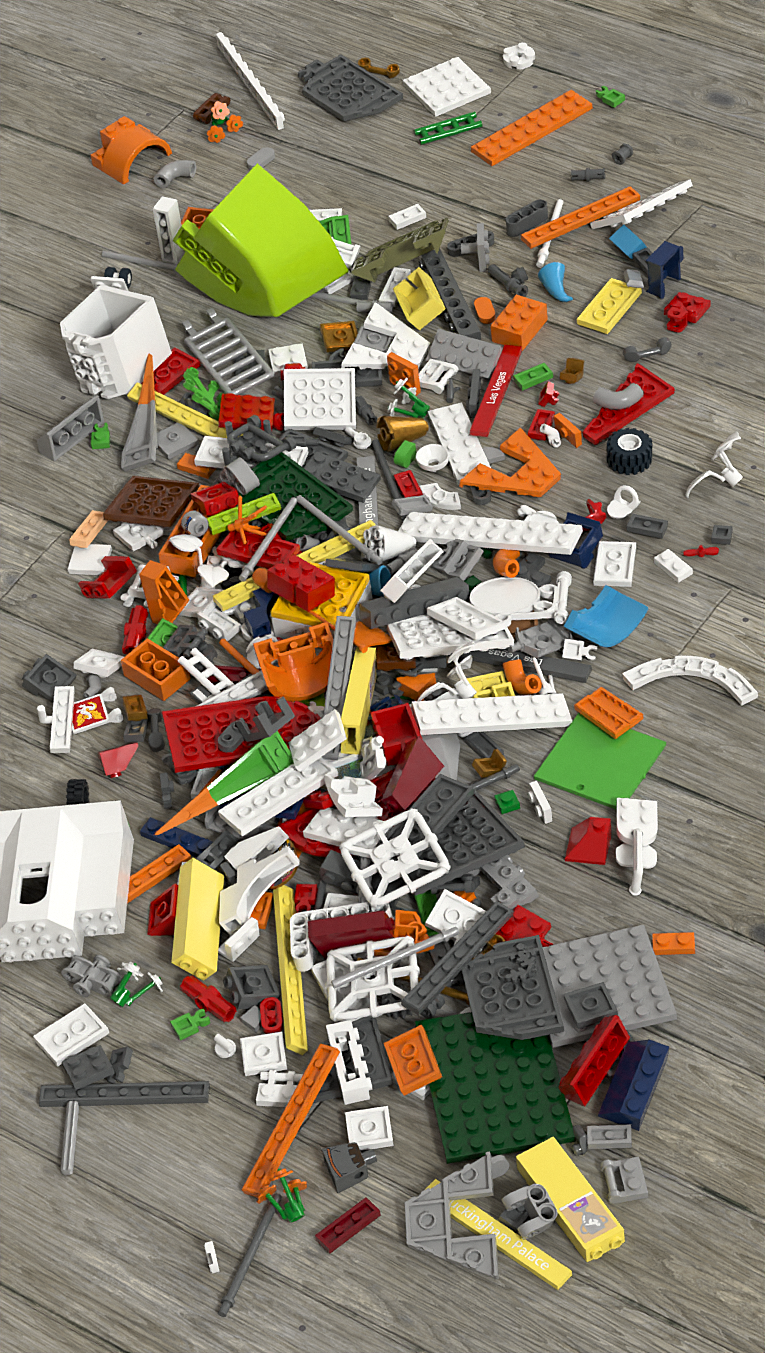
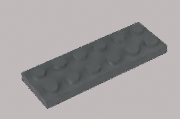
M439 774L411 808L418 810L431 832L438 836L474 794V787ZM407 820L396 824L386 835L388 841L402 834ZM416 821L408 838L411 846L425 839ZM424 849V850H422V851L416 853L417 856H418V858L422 855V853H423L426 849ZM394 856L390 860L397 861L398 856Z

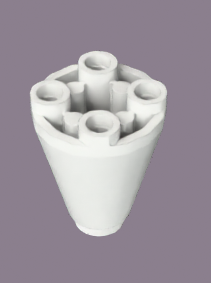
M374 525L363 533L365 546L370 550H375L383 561L397 557L400 554L403 555L416 547V540L413 536L382 526Z

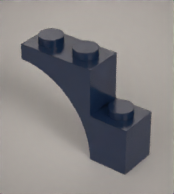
M261 588L252 591L256 608L243 612L245 625L253 639L271 634L269 617L279 597L278 594L274 592L267 593Z

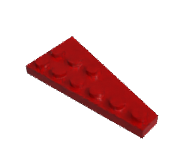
M637 363L635 370L628 374L627 380L624 384H620L615 392L622 391L630 384L635 383L643 390V397L634 405L620 410L602 407L599 415L593 418L584 429L583 437L592 444L597 445L611 436L613 432H617L673 395L675 388Z

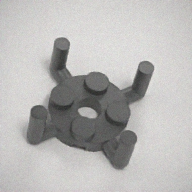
M264 420V431L272 435L270 421ZM230 421L225 422L227 437L233 431L232 422ZM245 432L242 436L235 438L236 441L240 439L246 447H253L258 454L268 452L266 440L258 435H254L252 432ZM227 447L222 449L225 466L239 457L242 458L241 451L233 454L231 450L229 452ZM252 458L248 460L250 464L258 462Z

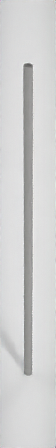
M108 251L102 252V257L174 271L177 267L176 264ZM317 292L310 296L352 305H357L358 301L367 302L364 300L348 298L322 292Z

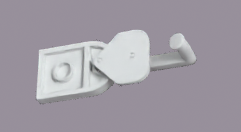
M617 798L616 833L624 843L616 848V862L624 867H633V879L629 892L637 896L641 893L643 868H653L657 862V852L649 846L657 836V801Z

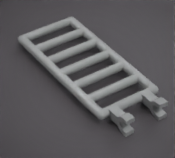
M210 308L206 311L210 316L209 320L212 325L196 332L189 320L182 322L186 329L185 333L188 335L184 339L185 344L197 359L200 360V363L225 394L233 393L240 395L274 377V372L230 318L226 317L221 320L215 310ZM225 325L229 328L197 345L193 343ZM232 334L236 337L204 354L201 353V350ZM239 343L243 345V347L211 363L208 361V359ZM246 352H249L250 356L220 370L219 372L215 370V368L239 357L240 355ZM254 361L258 363V365L226 381L222 379V377ZM261 370L265 372V374L234 390L229 388Z

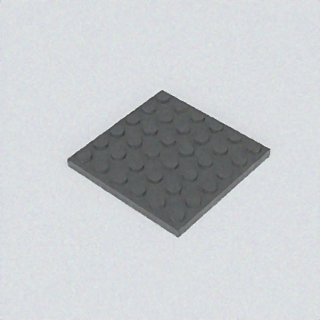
M474 789V794L437 836V842L448 859L450 865L449 872L417 888L413 894L415 896L423 894L452 879L459 878L470 871L515 853L525 847L524 841ZM431 846L419 857L420 860L440 863ZM419 868L407 875L413 882L433 871Z

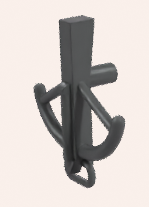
M446 655L431 658L420 656L419 659L415 657L416 668H411L410 670L392 669L390 671L416 677L418 670L421 672L423 669L446 668Z

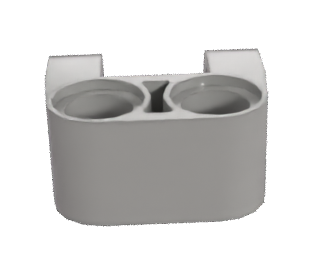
M540 1184L523 1187L509 1193L502 1199V1203L507 1211L523 1205L527 1210L531 1220L523 1223L517 1229L523 1240L549 1229L557 1217V1209L546 1189ZM531 1195L537 1196L539 1200L533 1199ZM541 1214H546L549 1219L543 1218Z

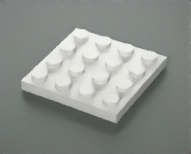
M459 57L452 58L449 61L403 80V86L435 117L491 93V88Z
M355 368L284 369V430H314L315 427L327 430H345L346 427L356 429Z

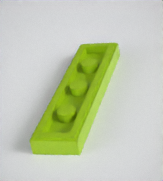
M272 493L242 504V518L248 517L266 505L267 509L252 519L255 520L281 510V505L276 495ZM238 506L207 518L208 527L212 535L228 530V524L235 523V520L238 519Z

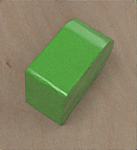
M404 440L395 453V465L404 468L409 467L416 458L415 443Z

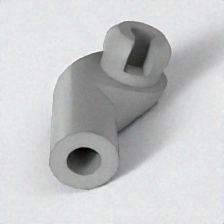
M91 674L86 679L90 687L83 693L85 698L92 697L101 690L100 678L96 674Z

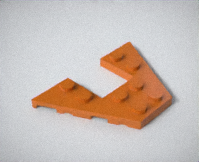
M519 428L500 445V450L526 463L513 476L509 477L479 463L460 480L459 487L463 488L464 485L479 487V490L505 493L508 490L516 491L517 495L542 497L561 479V473L522 428Z

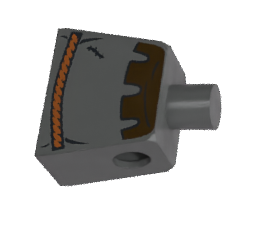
M355 1142L322 1149L324 1163L337 1193L367 1179V1165L377 1162L373 1149L361 1153L358 1144Z

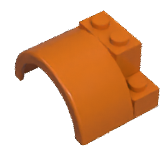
M123 116L100 131L103 147L91 154V160L94 167L118 182L126 184L129 182L130 166L135 157L144 148L155 145L165 151L167 156H170L172 151L166 141L151 133L149 129L141 124L135 126L134 121Z
M328 622L309 627L310 632L277 642H273L272 638L253 643L267 688L273 696H284L286 701H302L314 698L327 691L333 648V637ZM315 648H322L323 650L316 656ZM277 660L279 667L272 665L271 662Z

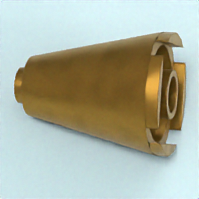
M382 416L378 418L376 425L377 428H380V434H377L382 449L384 451L387 450V452L399 448L404 440L412 442L425 436L429 430L427 421L423 418Z

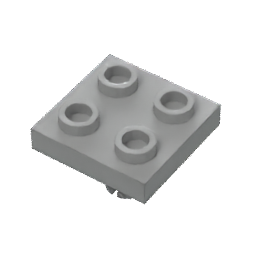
M477 223L476 243H461V254L477 253L480 272H486V264H490L489 254H487L489 253V243L485 241L488 240V230H484V223Z

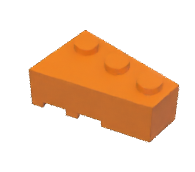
M150 560L139 573L152 623L158 624L162 618L173 623L189 602V598L166 565Z

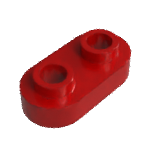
M275 997L265 998L260 1004L262 1030L265 1034L281 1032L283 1029L281 1003Z

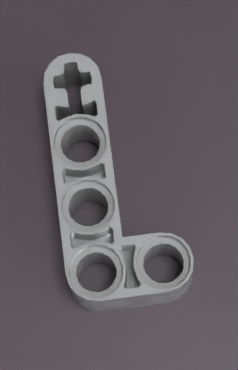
M239 457L225 466L212 484L215 485L224 481L237 489L242 495H246L258 487L260 482L248 464Z

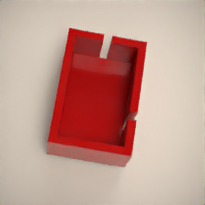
M294 554L283 560L282 563H278L267 570V589L291 603L296 602L298 607L309 612L335 596V577Z
M409 703L370 712L375 736H381L384 739L380 749H383L387 766L398 764L408 741L418 736L422 738Z

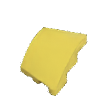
M503 671L467 678V681L477 692L472 698L515 696L511 682H506Z

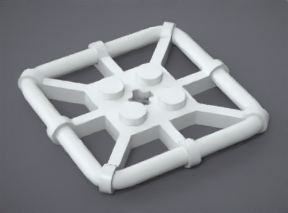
M411 808L380 824L375 823L373 824L374 827L342 842L339 847L341 855L352 873L351 878L354 882H357L366 900L375 908L409 892L411 894L416 892L417 888L443 876L450 870L448 859L437 842V836L431 832L417 809ZM407 820L402 834L388 841L383 831ZM416 821L425 839L411 846L408 838ZM378 834L383 843L373 849L354 846ZM431 846L440 863L420 860L416 853ZM350 854L371 858L374 864L359 870ZM394 856H398V857H397V858H398L397 861L390 860V859H391L392 857H394ZM419 868L433 871L413 882L407 875ZM379 872L382 880L376 894L373 895L364 879ZM400 877L403 878L405 886L384 895L390 882Z
M406 936L376 942L370 940L365 944L330 950L327 953V982L325 983V989L328 991L330 1019L338 1022L368 1016L375 1018L379 1014L407 1010V1008L401 1005V1002L377 1006V995L392 993L403 1000L408 993L394 985V978L410 976L411 990L419 983L420 968L417 966L416 953L408 956L409 966L393 969L392 963L335 989L331 981L335 979L334 962L342 964L349 968L350 972H353L414 945V939ZM395 947L387 956L374 958V950ZM367 952L368 959L353 962L344 956ZM371 975H375L374 979L369 980ZM351 986V992L337 1006L336 990ZM370 997V1008L345 1012L357 999Z

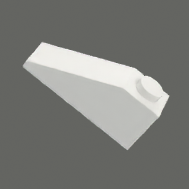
M278 826L238 842L224 857L237 870V867L252 859L259 862L270 856L289 836Z

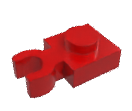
M317 884L296 885L294 898L296 913L302 910L312 911L311 905H315Z

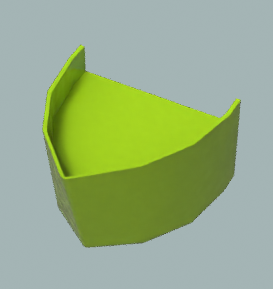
M258 163L208 215L200 229H198L196 224L187 219L172 240L185 251V254L175 268L176 272L216 302L249 316L279 317L349 272L332 237L304 203Z

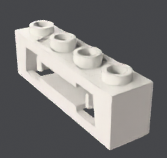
M351 1020L326 1025L330 1046L338 1048L340 1051L334 1064L344 1104L369 1100V1090H372L370 1077H365L368 1069L366 1061H361V1057L364 1056L362 1045L356 1042V1040H360L357 1027L353 1028ZM347 1044H349L355 1073L351 1074L346 1073L342 1051L348 1050Z

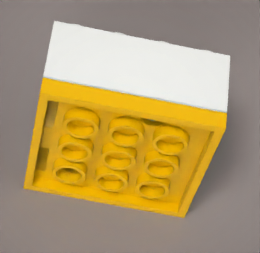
M309 562L335 577V596L312 609V611L334 626L336 625L337 616L356 617V622L360 620L359 603L373 600L369 574ZM281 596L278 597L271 610L275 638L280 637L284 640L310 632L309 627L323 623L309 612L298 607L296 603H291ZM330 628V631H331V634H332V637H333V640H334V633H335V631Z

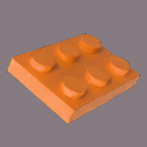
M422 1025L384 1043L400 1091L404 1096L442 1078L426 1031Z

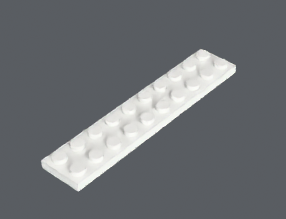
M411 512L406 516L398 532L409 534L415 538L416 542L426 543L431 539L435 544H447L450 541L460 539L464 540L468 545L483 548L571 555L583 530L582 525Z

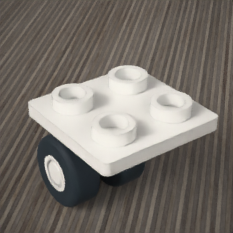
M107 267L104 277L91 276L94 289L100 285L128 291L132 281V273L129 268H122L117 273L115 267Z

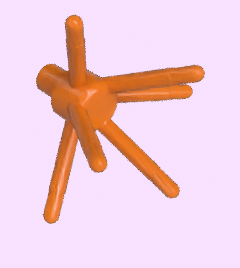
M239 496L238 519L235 520V523L228 524V530L230 532L235 530L240 532L243 544L247 543L244 531L266 537L268 533L258 531L262 527L249 525L248 522L267 509V506L265 505L248 517L242 518V497Z

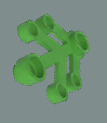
M194 367L188 368L183 374L185 379L183 386L187 390L194 392L191 396L192 399L210 410L209 415L219 421L221 397L224 393H220L217 396V404L214 402L213 397L220 386L216 381L212 380L208 384L209 389L207 391L198 378V370Z

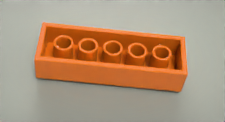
M200 485L197 491L210 486ZM193 500L190 501L159 552L160 564L169 566L171 573L196 577L198 573L197 569L200 566L198 552L196 550L192 552L181 551L169 539L176 535H189L181 526V520L187 512L195 510L206 518L211 517L202 513L199 504ZM209 527L204 535L197 537L203 542V545L199 547L203 563L222 533L212 535Z

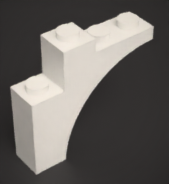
M289 847L259 862L252 859L237 867V883L220 891L219 924L230 936L234 935L250 919L254 907L267 889L281 876L299 865L298 857Z

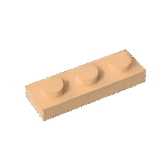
M92 510L69 539L70 545L87 548L109 521L104 520V512Z

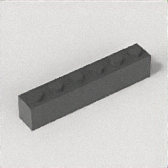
M458 577L407 590L395 603L386 597L359 603L360 622L373 629L427 614L428 607L455 597L469 602V585Z

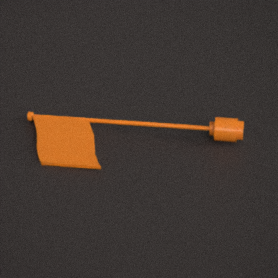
M256 569L252 575L254 583L267 593L273 592L267 589V569ZM309 611L311 615L321 622H328L314 611ZM328 622L329 627L335 631V626ZM356 622L353 644L362 653H366L368 647L392 642L390 636L378 627L370 629L362 622Z

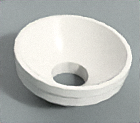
M429 444L417 451L416 460L422 469L436 472L447 465L449 452L442 445ZM432 462L438 463V465L429 466Z

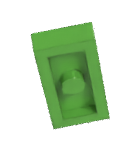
M545 363L513 375L514 382L522 391L553 378V372Z

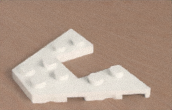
M374 303L364 322L363 328L394 337L388 351L384 353L353 343L342 362L341 368L385 369V366H388L387 355L393 352L418 365L419 369L429 349L430 342L379 304Z

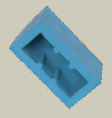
M622 225L609 238L632 259V253L647 248L643 241L625 225Z

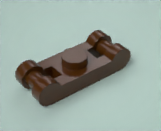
M214 93L193 113V119L197 121L202 120L203 123L209 124L213 113L211 108L214 107V103L219 101L226 103L228 106L231 101L230 97H222L221 94Z

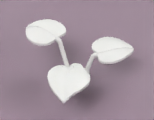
M738 432L730 435L717 448L711 458V461L718 456L726 465V468L721 472L723 476L710 470L704 472L689 485L686 491L687 498L692 488L709 475L720 479L722 482L726 480L732 487L743 478L732 466L724 452L732 448L733 441L741 439Z
M181 534L169 539L181 551L192 552L196 550L198 552L200 566L197 571L202 577L200 587L215 589L218 583L225 581L229 576V573L223 569L226 564L232 568H243L244 565L248 564L221 556L224 561L220 567L203 565L202 553L199 548L203 545V542L199 538Z
M473 641L456 650L447 660L448 663L454 661L456 665L447 674V677H450L457 673L460 681L454 685L456 689L454 690L448 685L438 682L426 689L417 701H421L440 688H446L455 696L459 694L462 699H470L477 693L467 681L462 671L463 669L471 668L472 655L467 656L458 663L459 656L471 647H475Z

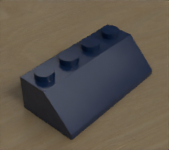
M649 1039L627 1042L598 1117L620 1125H631V1129L639 1131L667 1062L669 1046Z

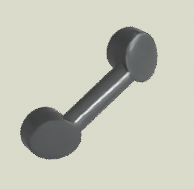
M663 337L657 341V347L637 352L634 346H628L623 350V355L627 361L637 362L640 358L660 353L662 355L669 352L672 344L669 338Z
M153 708L147 711V720L151 723V734L148 737V743L151 751L159 752L165 747L164 738L159 732L158 725L162 720L161 709Z

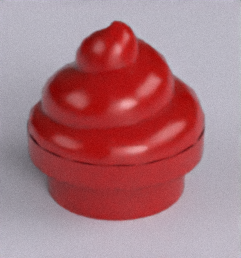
M284 413L273 415L272 427L274 429L284 430Z

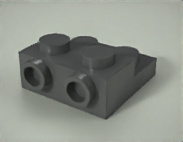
M45 654L42 659L38 658L35 661L34 668L31 671L27 670L24 673L22 686L35 696L41 694L54 703L55 687L70 686L77 675L48 654Z
M268 965L229 967L227 975L223 980L224 987L230 990V1002L236 1004L237 1009H248L254 1005L258 1006L259 1002L268 997H275L278 1000L280 997Z

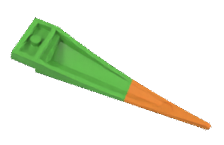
M278 731L252 746L156 831L154 835H159L259 786L294 764L291 751Z

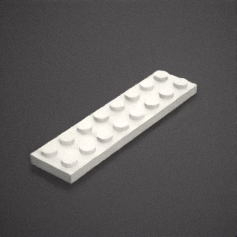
M563 693L414 701L411 704L413 716L421 735L569 727L572 723Z

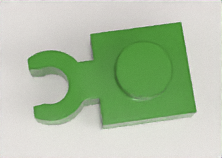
M602 86V91L596 90V97L601 98L602 102L613 108L625 101V95L615 89L609 91L606 86Z
M98 423L94 425L95 432H92L91 437L92 449L110 448L108 424L104 423V427L99 428Z
M200 1009L194 1016L187 1013L170 1021L181 1041L199 1032V1026L209 1025L210 1018L209 1016L202 1018L206 1014L204 1009Z

